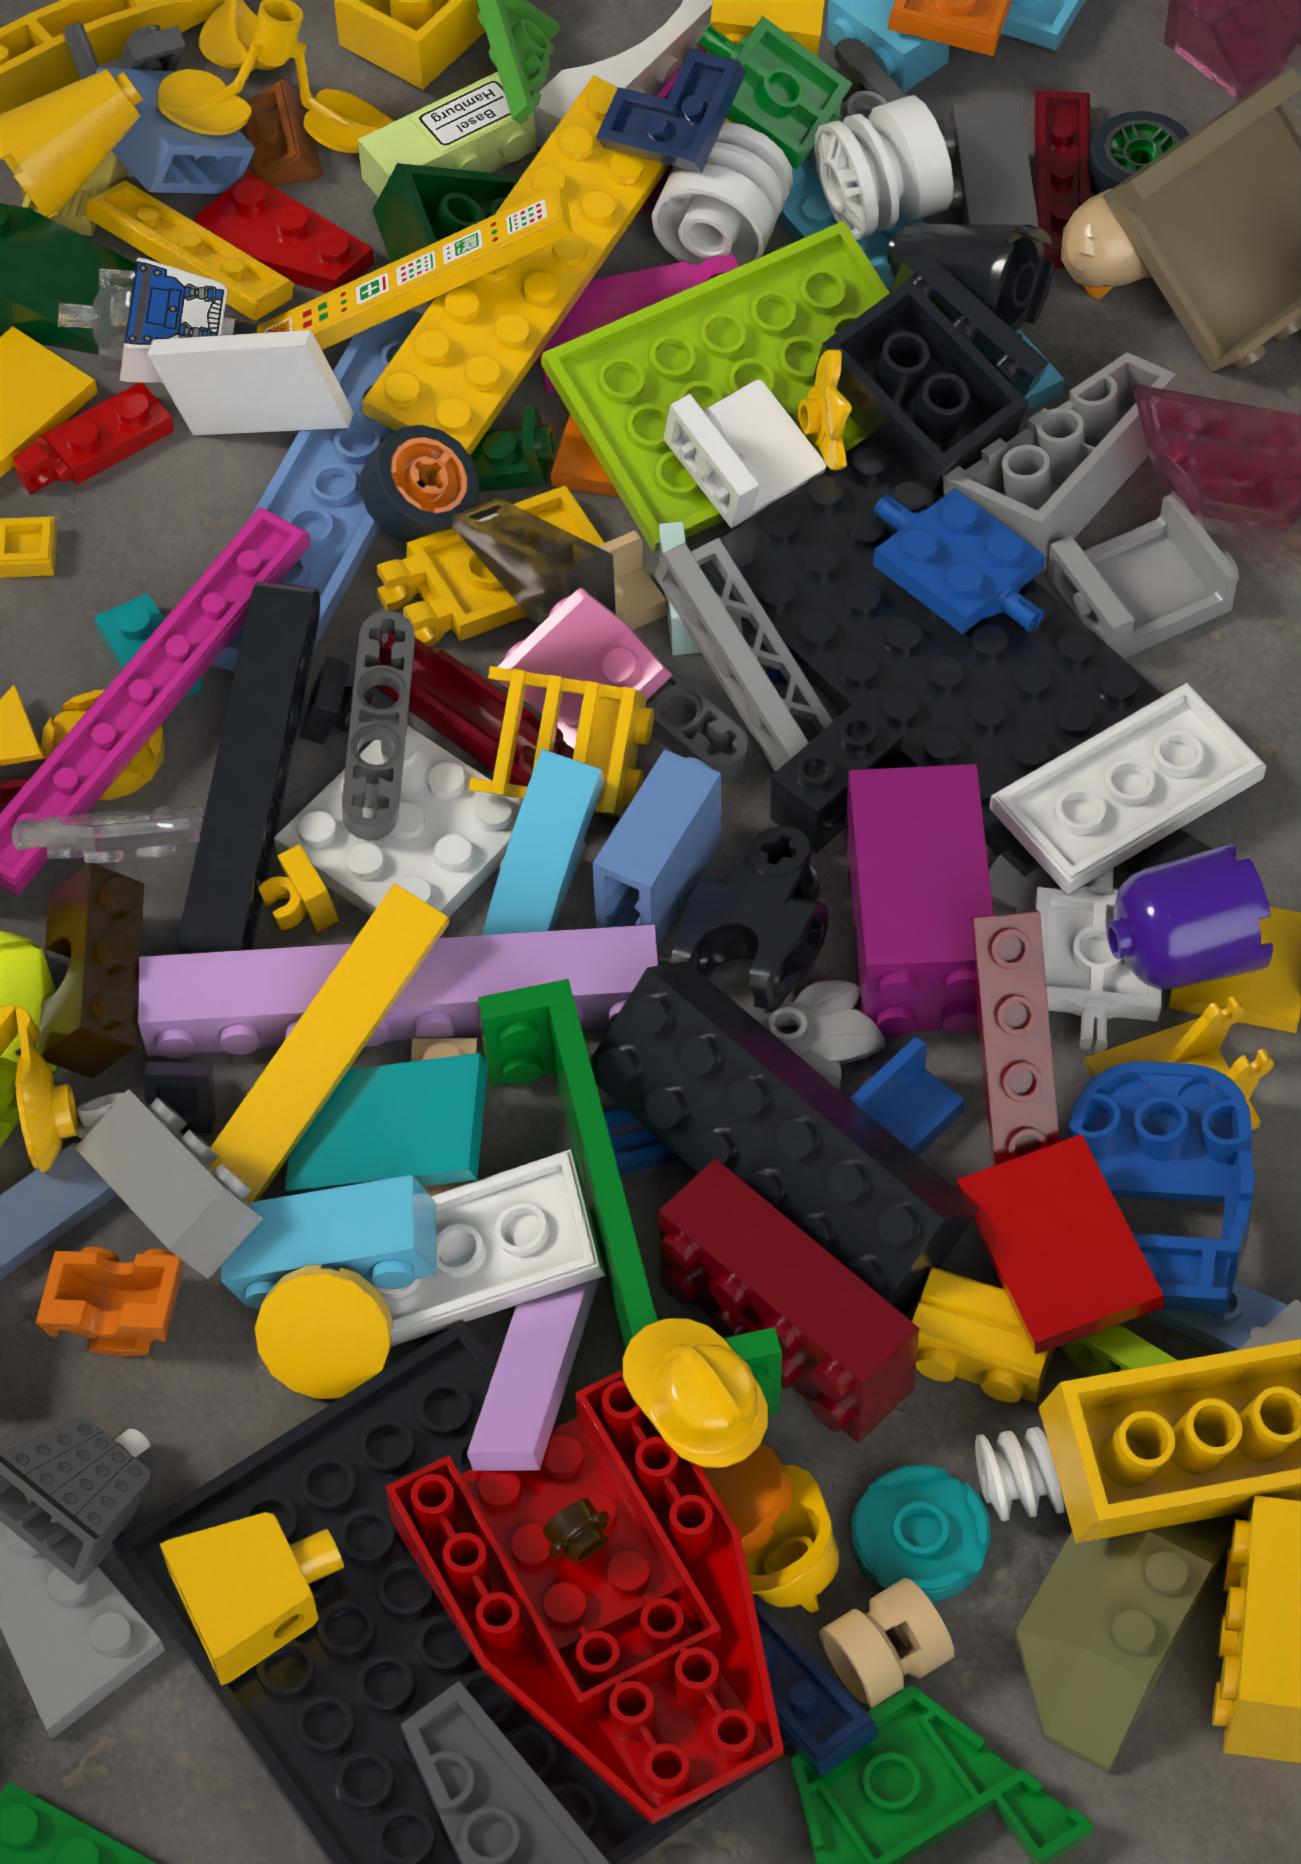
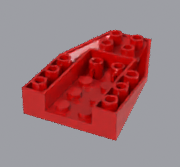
M622 1369L576 1392L577 1417L552 1429L540 1470L473 1471L471 1469L460 1475L451 1457L448 1455L385 1486L393 1525L482 1670L651 1824H654L783 1756L784 1749L741 1535L701 1467L681 1458L664 1441L658 1430L634 1401L623 1380ZM588 1498L598 1512L606 1511L609 1514L608 1526L604 1530L608 1541L596 1554L578 1564H573L569 1557L564 1559L551 1558L548 1553L551 1544L542 1533V1530L558 1512L580 1499Z

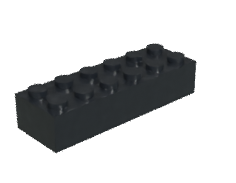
M687 961L646 968L590 1059L596 1085L696 1172L700 1173L716 1158L902 1314L908 1313L924 1290L931 1268L939 1269L979 1210V1207Z

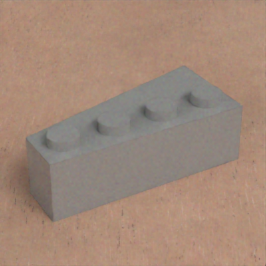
M1126 352L1070 390V399L1055 409L1047 410L1043 408L1027 419L1028 428L1008 442H1004L999 438L981 450L982 459L966 470L958 466L942 477L944 496L956 488L1044 554L1045 560L1042 571L1045 572L1048 568L1050 544L1070 535L1075 538L1176 426V373Z

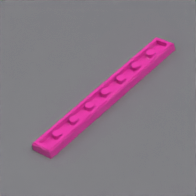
M261 506L0 813V886L17 896L20 895L245 625L255 583L279 584L310 547L311 543L308 532Z

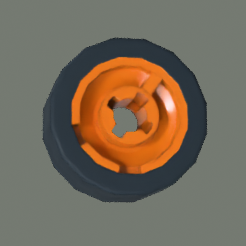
M424 425L401 427L386 437L369 456L361 471L360 493L367 512L382 530L399 541L410 542L429 534L452 529L457 524L462 523L471 514L479 498V476L472 457L459 441L440 429ZM418 480H421L426 486L424 488L420 487L417 483Z

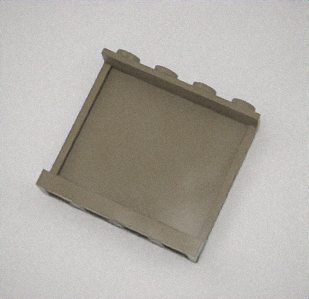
M1293 67L1259 85L1103 195L1107 205L1211 372L1232 363L1237 371L1241 370L1267 353L1263 343L1274 336L1277 341H1280L1301 328V121L1287 100L1301 90V80Z

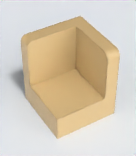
M631 531L584 552L586 591L627 623L633 630L667 615L666 599L644 568L643 540L637 531Z

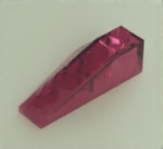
M1169 0L1164 44L1237 100L1262 83L1279 75L1287 65L1288 56L1298 43L1301 44V0Z

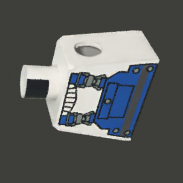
M137 258L123 348L120 381L163 383L147 355L153 340L257 333L258 323L224 317L228 288L223 283L148 259Z

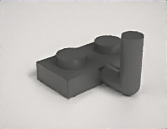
M75 23L62 30L80 79L95 74L98 67L176 71L186 47L178 25L161 30L159 25H150L136 30L129 36V40L125 42L120 59L99 65L83 23Z

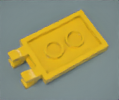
M566 485L457 524L452 529L429 534L407 542V558L403 560H390L377 565V574L384 583L383 586L377 588V597L386 611H393L409 603L419 593L424 601L403 607V615L409 619L414 627L415 637L427 646L432 647L440 641L448 630L452 629L458 640L463 641L551 608L562 599L571 596L579 588L586 590L584 552L604 544V541Z

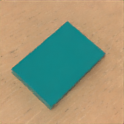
M480 1053L349 1069L290 1154L284 1191L288 1196L408 1175H414L423 1187L476 1181L478 1177L488 1063Z

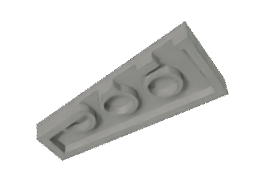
M0 1521V1629L50 1740H53L163 1653L165 1649L158 1635L98 1566L85 1581L77 1585Z

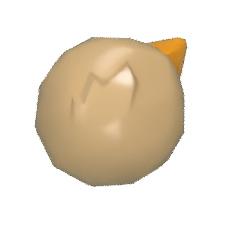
M1111 189L1089 198L1073 213L1063 230L1061 260L1075 282L1084 285L1088 295L1096 300L1101 299L1113 287L1152 277L1103 198V195Z

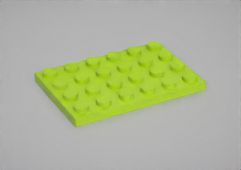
M842 221L543 352L541 366L651 550L655 553L660 551L659 524L683 522L686 539L725 521L663 439L670 405L691 394L701 409L704 410L753 381L762 380L799 427V404L802 399L807 398L809 390L814 387L815 380L813 375L823 342L890 293L845 221ZM849 416L842 435L845 452L868 437ZM812 444V446L816 449V451L823 459L819 446H814Z

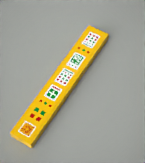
M557 185L261 323L257 327V333L312 330L321 350H324L570 236L573 233L568 200L560 186Z

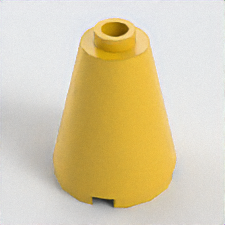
M108 69L102 70L0 114V159L5 160L15 174L13 175L23 190L41 212L50 219L55 214L60 213L142 115L136 108V105L144 99L124 72H121L114 78Z

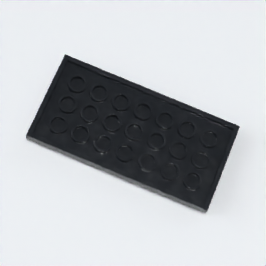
M868 436L845 452L847 466L844 469L831 470L826 465L823 474L771 503L720 540L794 660L804 670L807 678L843 712L857 702L902 736L900 765L903 768L977 764L986 845L998 856L1001 854L1026 877L1038 868L1040 864L989 809L991 795L1165 695L1034 579L1025 584L1019 593L1045 612L1040 624L1036 628L1033 627L1031 632H1027L1024 627L1002 612L981 619L964 634H961L873 566L875 549L898 532L874 514L875 506L882 497L885 498L886 494H891L893 498L915 513L928 509L942 497L936 492L933 494ZM710 560L700 565V568L715 592L721 597L725 580L713 561ZM730 591L728 599L738 602ZM744 618L752 626L749 619Z

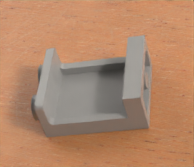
M1172 493L1163 497L1161 514L1157 519L1085 551L1080 548L1071 535L1050 544L1046 582L1062 604L1125 659L1232 611L1239 572L1233 557L1226 550H1220L1207 534L1204 522L1198 512L1194 509H1188L1176 493Z

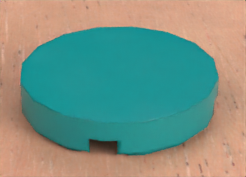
M907 1465L880 1475L868 1486L867 1492L861 1497L859 1504L857 1503L851 1521L852 1553L863 1576L881 1592L903 1578H908L922 1589L932 1603H937L962 1593L981 1574L991 1543L989 1513L978 1492L966 1481H964L963 1485L958 1479L948 1476L949 1471L933 1465Z

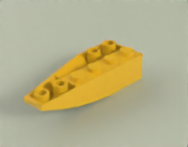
M60 0L1 27L0 114L81 80L62 32L67 26L83 23L97 62L100 65L120 59L126 40H129V36L136 30L150 25H159L161 30L178 25L182 33L207 20L227 0Z

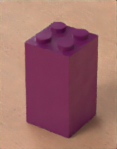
M977 764L849 770L845 843L858 986L860 987V1011L874 1021L883 1035L890 1037L904 1036L913 1031L946 1030L956 1034L974 1031L978 1028L971 916H994Z

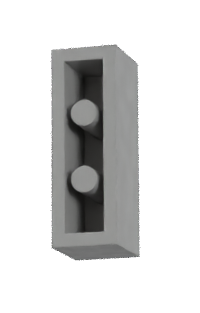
M128 1089L79 1142L75 1149L169 1251L209 1279L263 1220L244 1199L252 1189L225 1164L221 1163L216 1169L212 1166L219 1155L190 1129L183 1136L180 1131L187 1122L167 1103L157 1097L149 1105Z

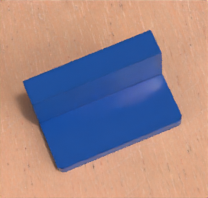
M915 1036L850 1099L919 1156L964 1112L965 1099L925 1068L927 1043L918 1036Z

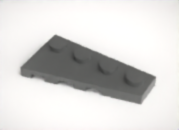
M457 1681L401 1724L403 1737L460 1864H610L460 1681Z

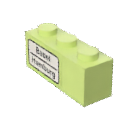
M496 72L359 138L358 148L362 179L379 198L397 163L491 173L536 151L534 112L528 116V119L522 125L512 119L499 74Z

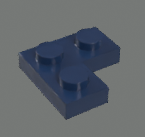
M689 49L668 99L618 87L596 138L603 148L702 173L746 71L738 60Z

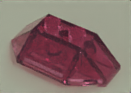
M1139 385L1133 391L1158 483L1192 515L1285 531L1301 516V415L1145 385Z

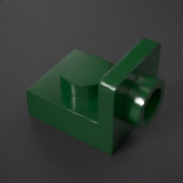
M537 405L524 406L523 427L487 431L473 454V462L479 476V492L546 485L547 461L555 460L556 444L553 428L551 425L543 426Z

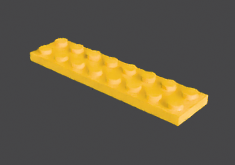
M595 75L592 76L495 213L502 212L559 185L568 200L573 234L436 297L362 400V414L395 431L401 427L424 425L440 429L459 441L469 455L472 454L670 167L669 164L603 148L596 138L618 87Z

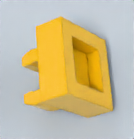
M298 844L277 855L286 877L276 876L269 878L259 886L258 890L266 906L274 904L280 899H289L285 906L272 912L279 929L288 930L297 926L304 918L305 913L317 933L339 922L328 890L301 845Z

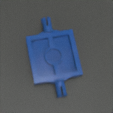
M956 488L928 509L915 513L893 498L891 494H886L885 498L882 497L875 506L874 514L898 532L875 549L872 565L957 631L964 634L981 619L1002 612L1019 623L1027 632H1031L1033 627L1036 628L1040 624L1045 612L1019 594L1025 584L1042 572L1045 555Z

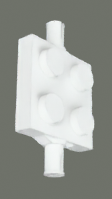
M1113 868L1087 883V886L1080 887L1068 895L1062 889L1037 887L1034 900V910L1040 911L1048 1011L1068 1012L1082 1016L1079 1046L1082 1050L1090 1052L1094 1030V1053L1102 1052L1107 1048V1018L1119 1017L1158 1021L1161 1010L1162 990L1141 982L1131 972L1124 958L1116 959L1110 950L1106 925L1108 921L1114 920V905L1119 891L1113 889Z

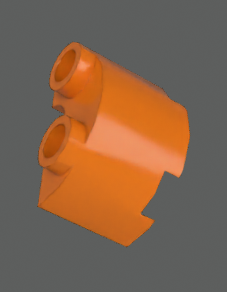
M86 1247L81 1252L55 1251L35 1323L55 1339L60 1330H66L72 1334L91 1339L88 1352L117 1357L147 1355L152 1341L159 1340L163 1343L166 1341L184 1269L183 1262L172 1252L162 1249H149L144 1251L143 1254H136L135 1261L129 1263H121L117 1254L100 1247Z

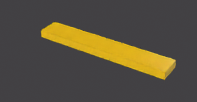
M395 883L211 1146L219 1155L212 1166L216 1169L221 1163L225 1164L252 1189L244 1198L248 1203L259 1201L449 925L448 916Z

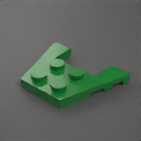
M912 1684L866 1712L876 1722L878 1737L821 1778L799 1753L790 1758V1771L815 1864H904L990 1809L996 1811L1032 1864H1049L1091 1838L1094 1829L1089 1819L1074 1807L1070 1811L1043 1790L1044 1784L1023 1768L1016 1770L985 1746L986 1740Z

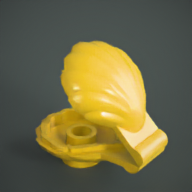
M4 1005L0 1007V1056L19 1033L21 1054L18 1057L15 1085L21 1129L34 1169H40V1172L44 1174L51 1168L61 1151L62 1138L78 1136L79 1134L76 1104L70 1084L56 1086L55 1078L47 1062L37 1051L40 1031L27 1010L12 1005Z

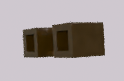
M92 862L49 895L45 949L68 957L71 961L61 986L52 996L41 1003L40 1040L38 1046L39 1053L47 1063L91 1079L98 1076L136 1048L139 957H141L145 884Z

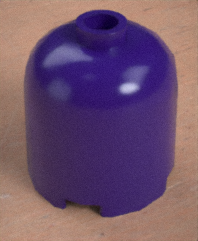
M1235 844L1218 847L1146 868L1133 874L1119 888L1114 905V920L1108 921L1106 925L1108 944L1113 956L1116 959L1124 958L1131 972L1144 984L1159 990L1176 989L1248 974L1269 966L1273 954L1272 943L1261 944L1259 920L1271 916L1270 907L1263 883L1252 860L1247 858L1237 861L1235 858L1237 846Z

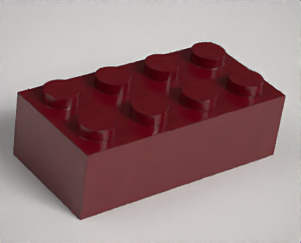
M716 1158L658 1211L660 1277L667 1290L680 1302L689 1304L692 1301L709 1315L713 1328L722 1338L775 1327L782 1351L781 1387L787 1389L792 1386L809 1401L813 1414L828 1429L834 1432H839L842 1429L859 1443L914 1389L919 1327Z

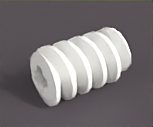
M1039 1427L1027 1429L1023 1449L1012 1431L1000 1433L995 1452L984 1434L976 1436V1463L982 1494L986 1503L993 1504L1001 1521L1009 1520L1012 1501L1015 1499H1020L1029 1518L1036 1517L1040 1496L1043 1495L1048 1496L1056 1514L1064 1513L1065 1503L1048 1440Z

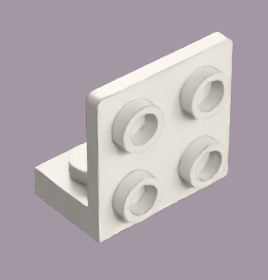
M762 380L753 381L704 410L701 409L691 394L670 405L663 439L731 529L825 472V461Z

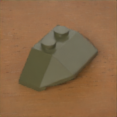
M1206 1519L1078 1544L1075 1543L1073 1532H1071L1015 1633L1028 1684L1039 1715L1038 1720L1044 1740L1109 1774L1224 1563L1227 1548L1231 1549V1532Z

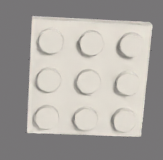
M407 725L399 817L396 827L389 835L379 840L367 841L355 837L347 830L342 816L344 769L274 837L276 851L279 854L300 844L324 885L369 916H372L395 883L450 917L500 866L523 801L518 798L468 790L471 777L484 780L490 779ZM374 740L359 755L365 762L378 765L389 761L394 751L386 742ZM367 783L366 800L362 808L363 817L375 818L376 812L379 809V784Z

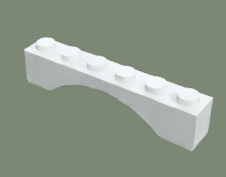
M683 0L670 19L643 42L619 55L590 65L565 69L559 72L539 91L542 96L539 105L535 107L534 111L536 145L541 148L593 75L616 87L657 96L678 68L682 67L689 49L700 50L701 46L696 43L710 24L713 0Z

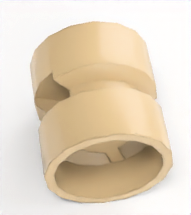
M903 1578L872 1597L869 1601V1613L865 1614L854 1608L819 1631L823 1651L834 1673L845 1690L867 1711L900 1692L904 1688V1676L906 1674L919 1680L955 1656L950 1634L941 1616L922 1589L908 1578ZM885 1631H887V1633H888V1635L890 1636L891 1640H892L893 1643L895 1644V1646H896V1648H897L896 1650H895L893 1644L891 1643L890 1639H889L888 1636L886 1635Z

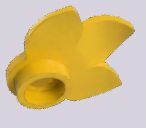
M835 349L825 351L820 357L814 387L809 390L807 398L800 401L798 423L800 430L804 435H808L810 442L814 446H819L826 465L831 470H841L847 466L842 435L852 406L837 390L842 354L840 350Z

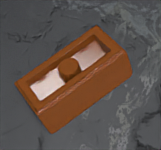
M282 79L248 100L247 103L251 106L252 112L247 124L244 125L246 138L255 147L251 157L254 174L272 186L310 181L323 176L316 141L304 128L303 121L308 109L302 105L300 94Z

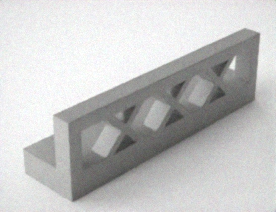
M719 538L691 552L685 542L664 552L654 575L776 772L809 743L792 715L811 720L819 734L833 722ZM710 560L713 561L725 580L721 597L716 594L700 568V565ZM730 591L738 602L728 599ZM729 613L747 618L756 630L752 648L745 641ZM762 642L764 643L769 653L760 650ZM760 664L780 669L787 681L783 699L779 696ZM793 693H795L801 704L792 701Z

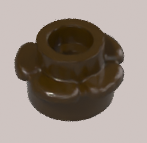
M588 1498L580 1499L558 1512L542 1530V1533L551 1544L548 1551L551 1558L564 1559L569 1557L573 1564H578L596 1554L608 1541L604 1530L608 1526L609 1514L606 1511L598 1512Z

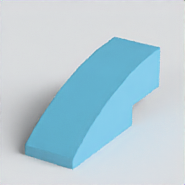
M541 749L507 846L482 935L554 930L586 846L584 837L606 782L602 769Z

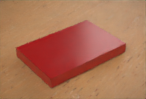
M1082 1134L957 1179V1189L979 1207L971 1221L1035 1355L1164 1308V1295Z

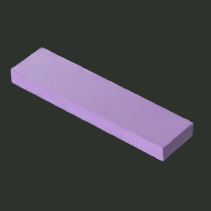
M600 1278L516 1305L467 1451L473 1471L540 1470Z

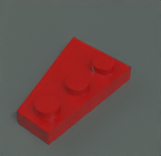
M250 171L191 219L286 277L294 284L328 293L356 280L374 264L372 247Z

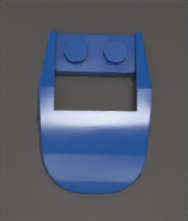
M1135 1061L1110 1067L1091 1079L1077 1097L1068 1124L1069 1138L1080 1134L1083 1135L1114 1197L1224 1203L1221 1239L1132 1233L1164 1295V1308L1161 1309L1213 1312V1319H1224L1248 1239L1256 1170H1253L1251 1116L1245 1096L1229 1077L1215 1069L1202 1065Z

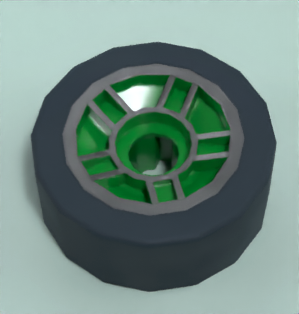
M1149 111L1125 112L1107 119L1095 131L1089 148L1088 164L1091 175V192L1097 195L1116 187L1190 134L1182 124L1170 117Z

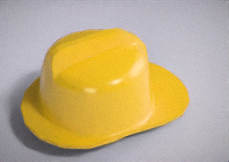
M663 1319L645 1326L630 1340L623 1356V1380L634 1401L655 1426L664 1441L681 1458L701 1467L725 1468L744 1461L760 1446L768 1426V1404L754 1378L750 1366L713 1329L690 1319Z
M784 1465L792 1480V1502L786 1516L780 1511L778 1519L771 1525L776 1531L764 1546L745 1557L752 1594H757L763 1601L779 1608L794 1607L800 1604L807 1611L814 1613L819 1610L817 1595L831 1583L838 1571L839 1549L832 1532V1522L820 1487L810 1472L796 1465Z

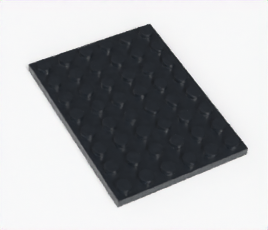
M463 1320L112 1544L119 1560L329 1864H460L401 1729L403 1722L457 1681L462 1683L610 1864H631L788 1754L789 1742L780 1732L784 1749L783 1756L664 1819L651 1824L482 1670L393 1525L385 1486L448 1455L451 1457L460 1475L472 1469L467 1451L497 1364ZM264 1512L275 1515L289 1545L327 1528L340 1553L344 1568L308 1584L314 1597L319 1620L313 1627L233 1681L221 1686L168 1572L160 1543Z

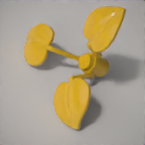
M243 0L225 1L205 22L199 37V48L207 59L220 67L229 69L240 68L235 80L226 87L220 78L211 73L194 69L179 70L162 80L157 94L156 107L175 124L187 130L205 135L230 134L246 125L251 116V106L237 96L242 90L250 72L255 68L259 70H272L284 65L288 59L294 58L301 102L305 108L309 109L304 117V128L320 144L338 152L359 153V138L394 122L371 104L348 92L336 89H323L317 93L316 98L311 95L305 62L307 45L298 41L303 11L296 3L290 0H263L260 3L257 15L249 9Z

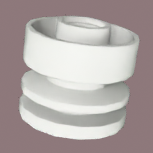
M915 95L906 96L874 107L868 119L862 114H853L845 117L843 122L840 120L832 121L818 127L815 134L814 153L824 196L837 223L845 221L856 240L874 235L876 229L878 231H885L894 228L899 216L905 221H915L948 209L953 200L954 182L945 140L934 116L926 104Z
M724 122L702 173L673 166L651 215L653 231L664 249L678 261H688L689 265L697 263L699 267L707 258L735 254L739 266L758 259L762 256L775 223L793 186L792 166L782 149L766 135L745 125Z

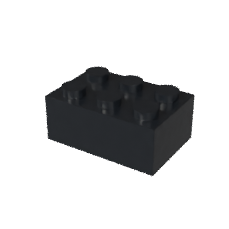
M910 279L823 342L813 379L816 380L817 366L820 357L825 351L840 350L842 362L837 390L852 406L849 417L875 444L933 494L936 492L938 495L944 492L942 478L944 475L958 466L966 470L982 459L981 450L999 438L1004 442H1008L1015 437L1029 404L1019 391Z

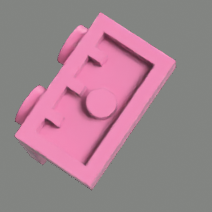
M579 588L571 596L559 601L551 610L549 617L527 639L515 644L507 652L504 661L498 666L500 668L518 669L543 675H555L567 679L591 681L622 688H634L645 695L647 699L673 675L627 623L583 588ZM499 681L503 686L509 689V682ZM526 686L524 701L542 714L547 689ZM563 692L557 727L564 734L563 740L574 749L584 695Z

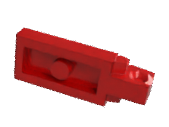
M139 382L44 433L30 447L13 457L17 479L30 495L56 480L60 482L72 480L78 485L171 434L174 430L173 419L143 382Z

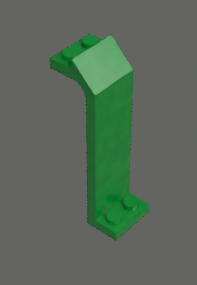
M569 979L478 997L484 1059L488 1063L487 1075L490 1087L506 1083L524 1085L535 1081L540 1076L554 1074L573 1152L578 1161L606 1274L605 1279L625 1354L630 1340L645 1326L658 1322ZM775 1327L723 1338L732 1350L750 1366L754 1378L758 1382L768 1404V1417L772 1414L780 1413L782 1351Z

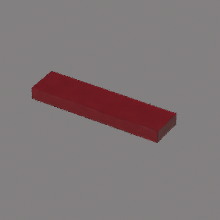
M1035 91L1034 198L1039 228H1043L1050 236L1052 245L1043 243L1044 258L1054 261L1053 268H1066L1061 260L1064 227L1073 213L1091 198V175L1088 164L1090 148V93Z

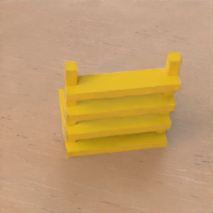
M490 666L488 679L510 683L493 781L471 777L468 790L524 799L527 787L509 783L526 686L547 689L532 774L541 749L553 752L563 692L581 694L584 696L573 760L602 769L606 782L594 812L604 816L621 818L643 784V770L635 769L639 744H649L653 728L654 709L646 707L647 697L634 688H622L597 682L579 681L561 676L543 675L524 670Z

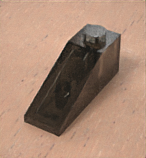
M501 498L491 500L452 516L453 528L532 621L541 625L549 617L551 610L559 601L571 596L579 588L586 590L616 614L613 554Z

